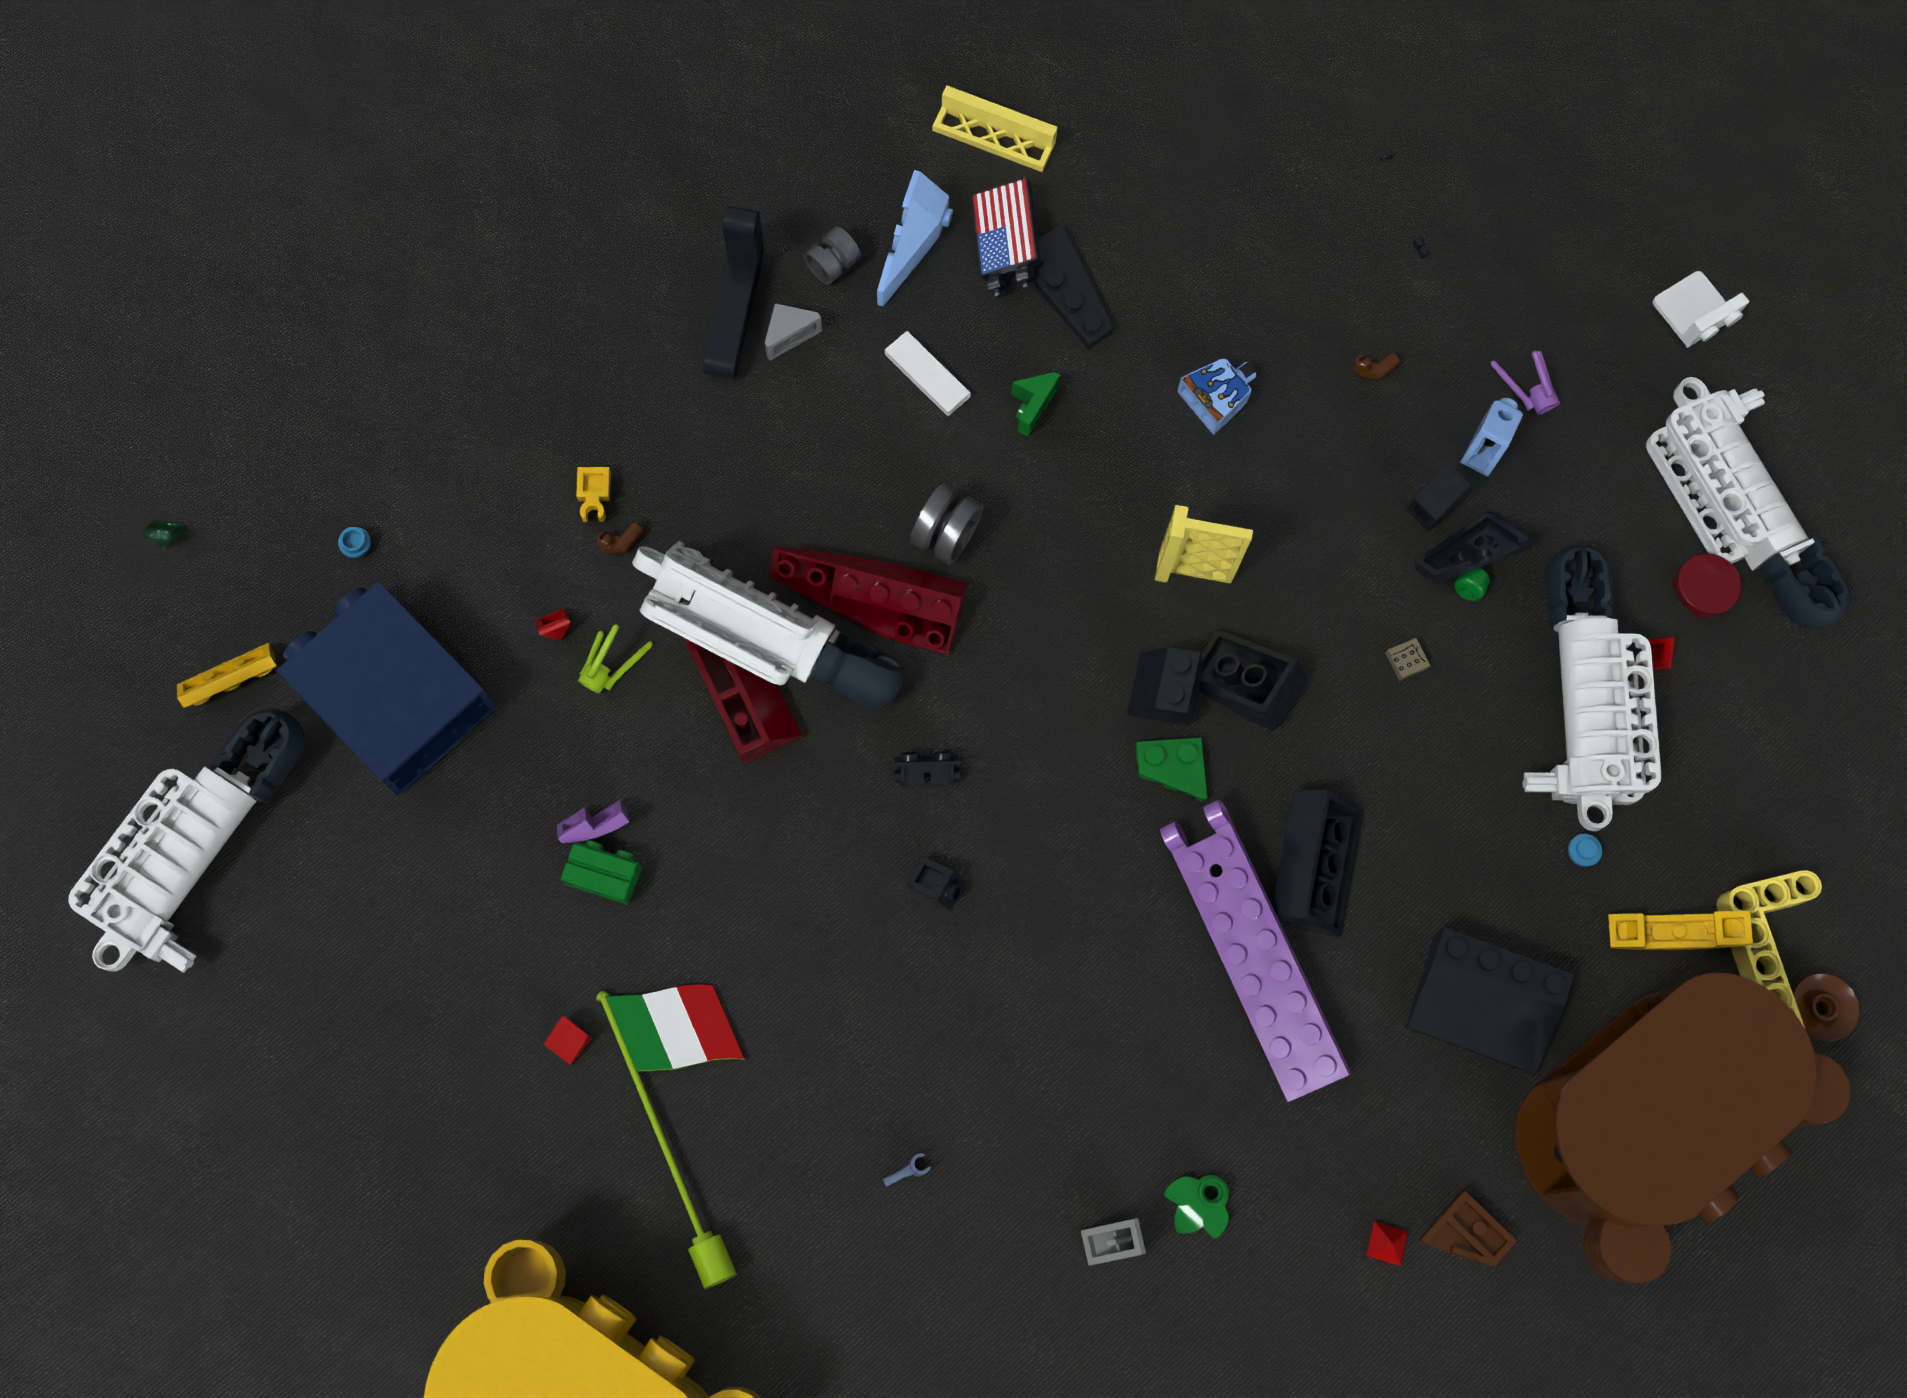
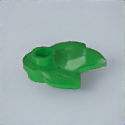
M1207 1175L1197 1180L1185 1176L1175 1180L1166 1188L1164 1196L1178 1205L1174 1217V1226L1177 1233H1193L1204 1227L1205 1231L1212 1238L1216 1239L1224 1232L1229 1219L1225 1208L1229 1197V1189L1222 1178L1215 1175ZM1208 1186L1214 1187L1217 1191V1196L1213 1200L1205 1196V1189Z

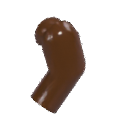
M1392 352L1379 362L1371 361V358L1366 357V355H1360L1354 361V371L1360 377L1380 380L1399 366L1400 360Z
M631 522L621 535H612L606 531L601 532L596 538V544L606 554L626 553L641 537L644 530L637 523Z

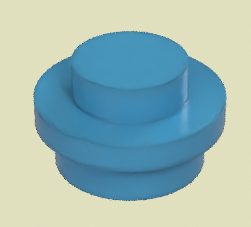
M349 527L340 534L338 546L345 556L360 558L370 550L371 537L363 528Z
M1579 834L1570 841L1568 854L1575 864L1589 867L1600 860L1602 847L1594 836Z

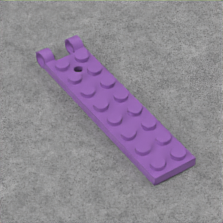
M1218 799L1204 806L1205 815L1212 828L1216 831V834L1190 846L1182 827L1177 821L1160 828V833L1164 843L1174 856L1286 1100L1290 1102L1352 1073L1232 823L1228 810L1223 802ZM1215 864L1222 867V874L1219 877H1214L1211 873V868Z

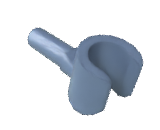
M916 1154L909 1161V1165L883 1178L886 1187L911 1175L920 1177L926 1174L931 1166L923 1171L915 1167V1160L924 1157L925 1154Z

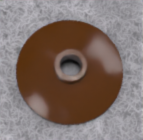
M1814 974L1801 980L1795 987L1793 995L1805 1030L1809 1036L1821 1041H1836L1846 1037L1854 1030L1859 1020V1003L1854 991L1842 979L1830 974ZM1817 1003L1821 1004L1824 1008L1822 1015L1816 1009Z

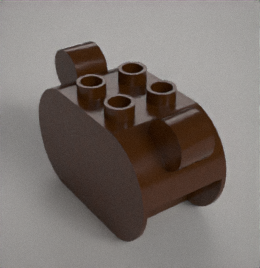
M1703 974L1693 977L1673 989L1648 994L1636 1000L1536 1084L1526 1094L1519 1106L1514 1126L1515 1147L1524 1174L1540 1198L1563 1217L1587 1226L1582 1245L1585 1259L1592 1270L1603 1279L1615 1283L1650 1282L1662 1275L1670 1261L1672 1248L1669 1234L1663 1225L1676 1223L1682 1225L1698 1215L1705 1223H1710L1728 1212L1740 1199V1196L1731 1187V1184L1749 1170L1759 1178L1780 1166L1792 1152L1782 1139L1793 1129L1829 1123L1842 1115L1848 1107L1851 1095L1849 1080L1842 1067L1834 1060L1822 1054L1814 1053L1809 1036L1798 1017L1773 992L1755 981L1735 974ZM1556 1145L1563 1163L1559 1162L1554 1156Z

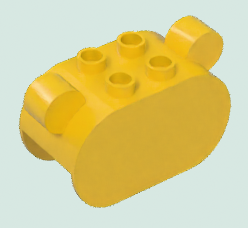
M515 1240L506 1243L492 1254L484 1273V1286L491 1303L470 1314L446 1338L432 1363L424 1393V1398H761L755 1391L744 1387H727L708 1397L699 1384L686 1376L695 1359L663 1336H659L657 1340L651 1338L646 1346L628 1334L637 1318L619 1303L603 1294L600 1298L591 1295L586 1303L575 1298L560 1296L565 1286L566 1277L562 1257L553 1247L541 1241Z

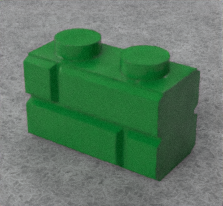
M585 840L584 845L575 842L563 870L561 881L567 886L628 905L642 868L635 861L636 856L622 850H617L615 855L603 851V845L590 840Z

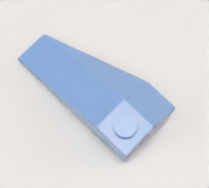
M917 170L913 172L902 207L904 211L901 220L903 226L896 225L892 244V250H895V253H888L877 289V303L879 306H884L938 240L943 226L948 227L951 221L953 209L949 208V195Z

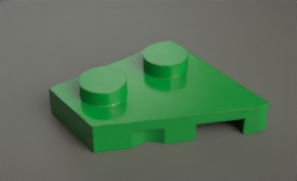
M1201 738L1136 742L1138 777L1151 782H1159L1165 788L1175 792L1177 790L1196 797L1195 800L1206 802L1208 798Z

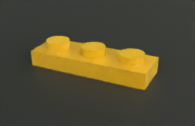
M266 643L178 683L177 699L183 708L192 704L195 706L201 705L216 693L223 690H234L243 681L251 677H262L268 674L273 667H276L275 653L270 644Z

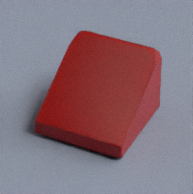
M562 1016L544 1045L571 1066L593 1038L565 1016Z

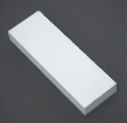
M908 331L885 349V355L947 416L951 415L970 398L971 393Z

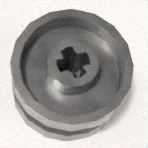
M943 482L933 492L921 511L912 530L910 543L923 551H927L935 545V558L951 565L962 553L973 535L983 513L984 504L969 496L959 502V490Z

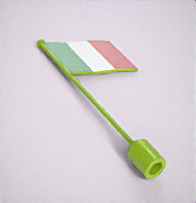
M683 985L643 995L610 996L606 991H601L597 994L596 999L601 1001L698 1235L692 1239L694 1246L688 1249L704 1290L734 1277L737 1273L721 1235L713 1236L711 1231L704 1233L637 1071L675 1070L713 1060L745 1059L713 985Z

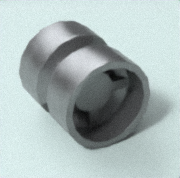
M836 226L822 237V244L815 243L803 253V258L811 272L822 283L829 285L842 274V267L847 269L861 258V252L853 238L845 230Z

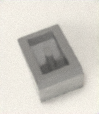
M775 304L765 339L768 359L771 361L822 332L821 316L818 312Z
M1138 1218L1081 1230L1089 1266L1146 1254Z

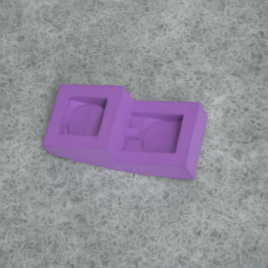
M618 800L592 817L584 807L557 825L558 839L561 843H573L610 833L629 823L627 808L621 800Z

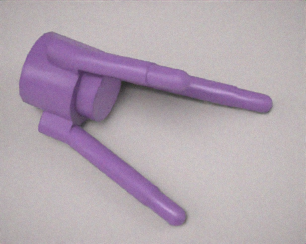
M1541 351L1532 352L1541 384L1529 390L1531 393L1530 397L1524 393L1496 361H1492L1491 366L1523 401L1527 411L1534 408L1537 414H1542L1560 404L1553 389Z

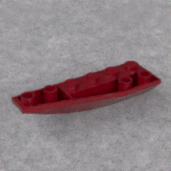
M775 546L769 575L771 579L887 639L946 655L949 654L968 585V583L873 559Z
M683 637L742 764L802 737L777 684L771 683Z

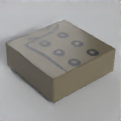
M1417 638L1390 648L1385 652L1399 681L1425 671L1431 666Z

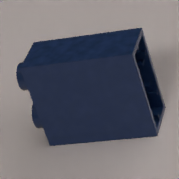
M378 581L368 591L363 587H359L347 593L335 607L334 614L337 618L320 633L316 634L314 631H307L296 637L284 651L283 657L286 662L276 671L392 792L399 796L497 707L484 689Z

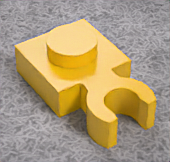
M577 467L576 497L578 501H586L580 508L583 522H587V515L592 510L598 511L600 522H604L606 518L601 501H610L611 470L609 467Z

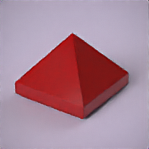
M561 609L535 620L539 635L559 641L562 640L570 625L566 609Z
M1675 638L1647 639L1651 646L1653 670L1671 669Z
M1373 1222L1366 1256L1401 1266L1408 1231Z

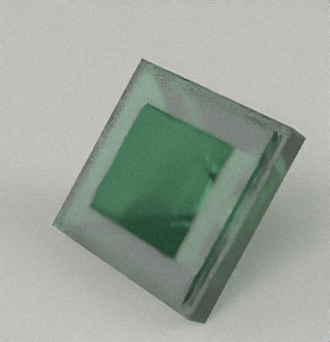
M154 520L141 530V536L165 550L186 529V525L177 522Z

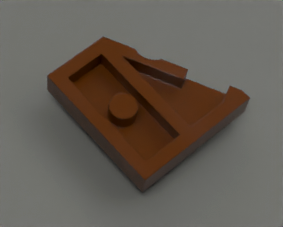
M1461 1191L1418 1239L1422 1244L1490 1267H1495L1517 1242L1466 1191Z

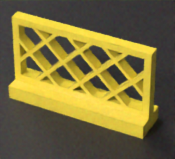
M1175 505L1159 551L1155 580L1167 582L1170 573L1231 584L1252 540L1253 530L1187 518L1189 507Z

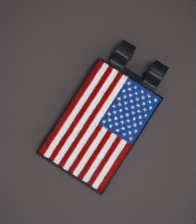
M1025 177L971 195L981 277L988 283L989 291H995L996 298L1007 295L1008 288L1005 275L1016 272L1017 282H1023L1024 289L1036 286L1033 266L1042 263L1031 181Z

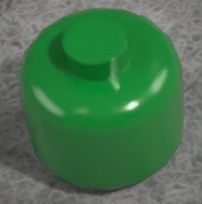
M1478 568L1459 575L1454 583V589L1461 598L1468 601H1477L1485 595L1490 585V577L1484 569Z

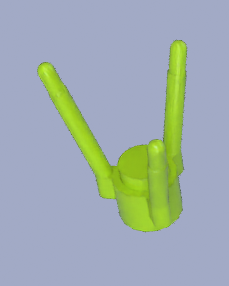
M617 624L612 626L598 653L604 633L599 631L587 661L579 673L581 676L577 681L597 694H600L603 688L610 691L614 683L653 646V642L648 641L609 677L608 674L611 670L601 663L614 640L619 626Z

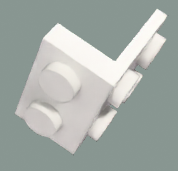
M1700 271L1692 273L1653 299L1655 308L1687 348L1701 339L1703 342L1709 340L1719 332L1720 327L1724 325L1729 327L1743 317L1741 311L1749 303V300L1743 293L1726 302L1707 277Z

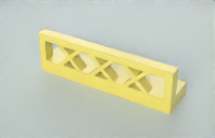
M946 85L942 94V107L933 124L932 131L1043 172L1056 143L1058 127ZM947 114L959 118L961 122L960 125L955 127H949L942 123ZM981 126L987 129L989 135L978 138L972 135L970 129ZM1008 136L1014 139L1016 145L1005 148L1000 146L997 139ZM1037 147L1044 150L1039 161L1027 156L1025 149Z

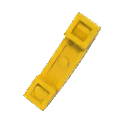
M1750 910L1714 911V914L1644 916L1643 913L1608 914L1610 947L1613 949L1692 950L1753 945Z

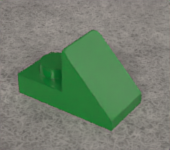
M1053 372L1012 383L1011 395L1023 402L1016 415V418L1019 420L1017 432L1029 437L1058 389L1060 374Z

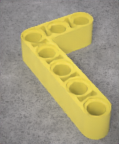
M1808 870L1741 885L1721 894L1717 900L1718 911L1750 910L1754 938L1753 945L1731 947L1740 976L1757 982L1777 995L1795 1013L1804 1028L1805 1026L1764 913L1797 906L1816 898L1821 893V881L1815 873ZM1796 881L1804 888V894L1798 892ZM1765 889L1769 890L1773 895V902L1766 898ZM1734 896L1741 901L1742 910H1739L1734 905ZM1757 960L1760 961L1765 968L1764 975L1758 972L1756 968Z

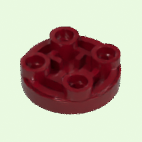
M1705 553L1691 557L1679 568L1676 577L1672 581V586L1676 590L1679 600L1697 618L1718 616L1727 612L1737 603L1742 591L1741 578L1736 568L1728 560L1715 554Z

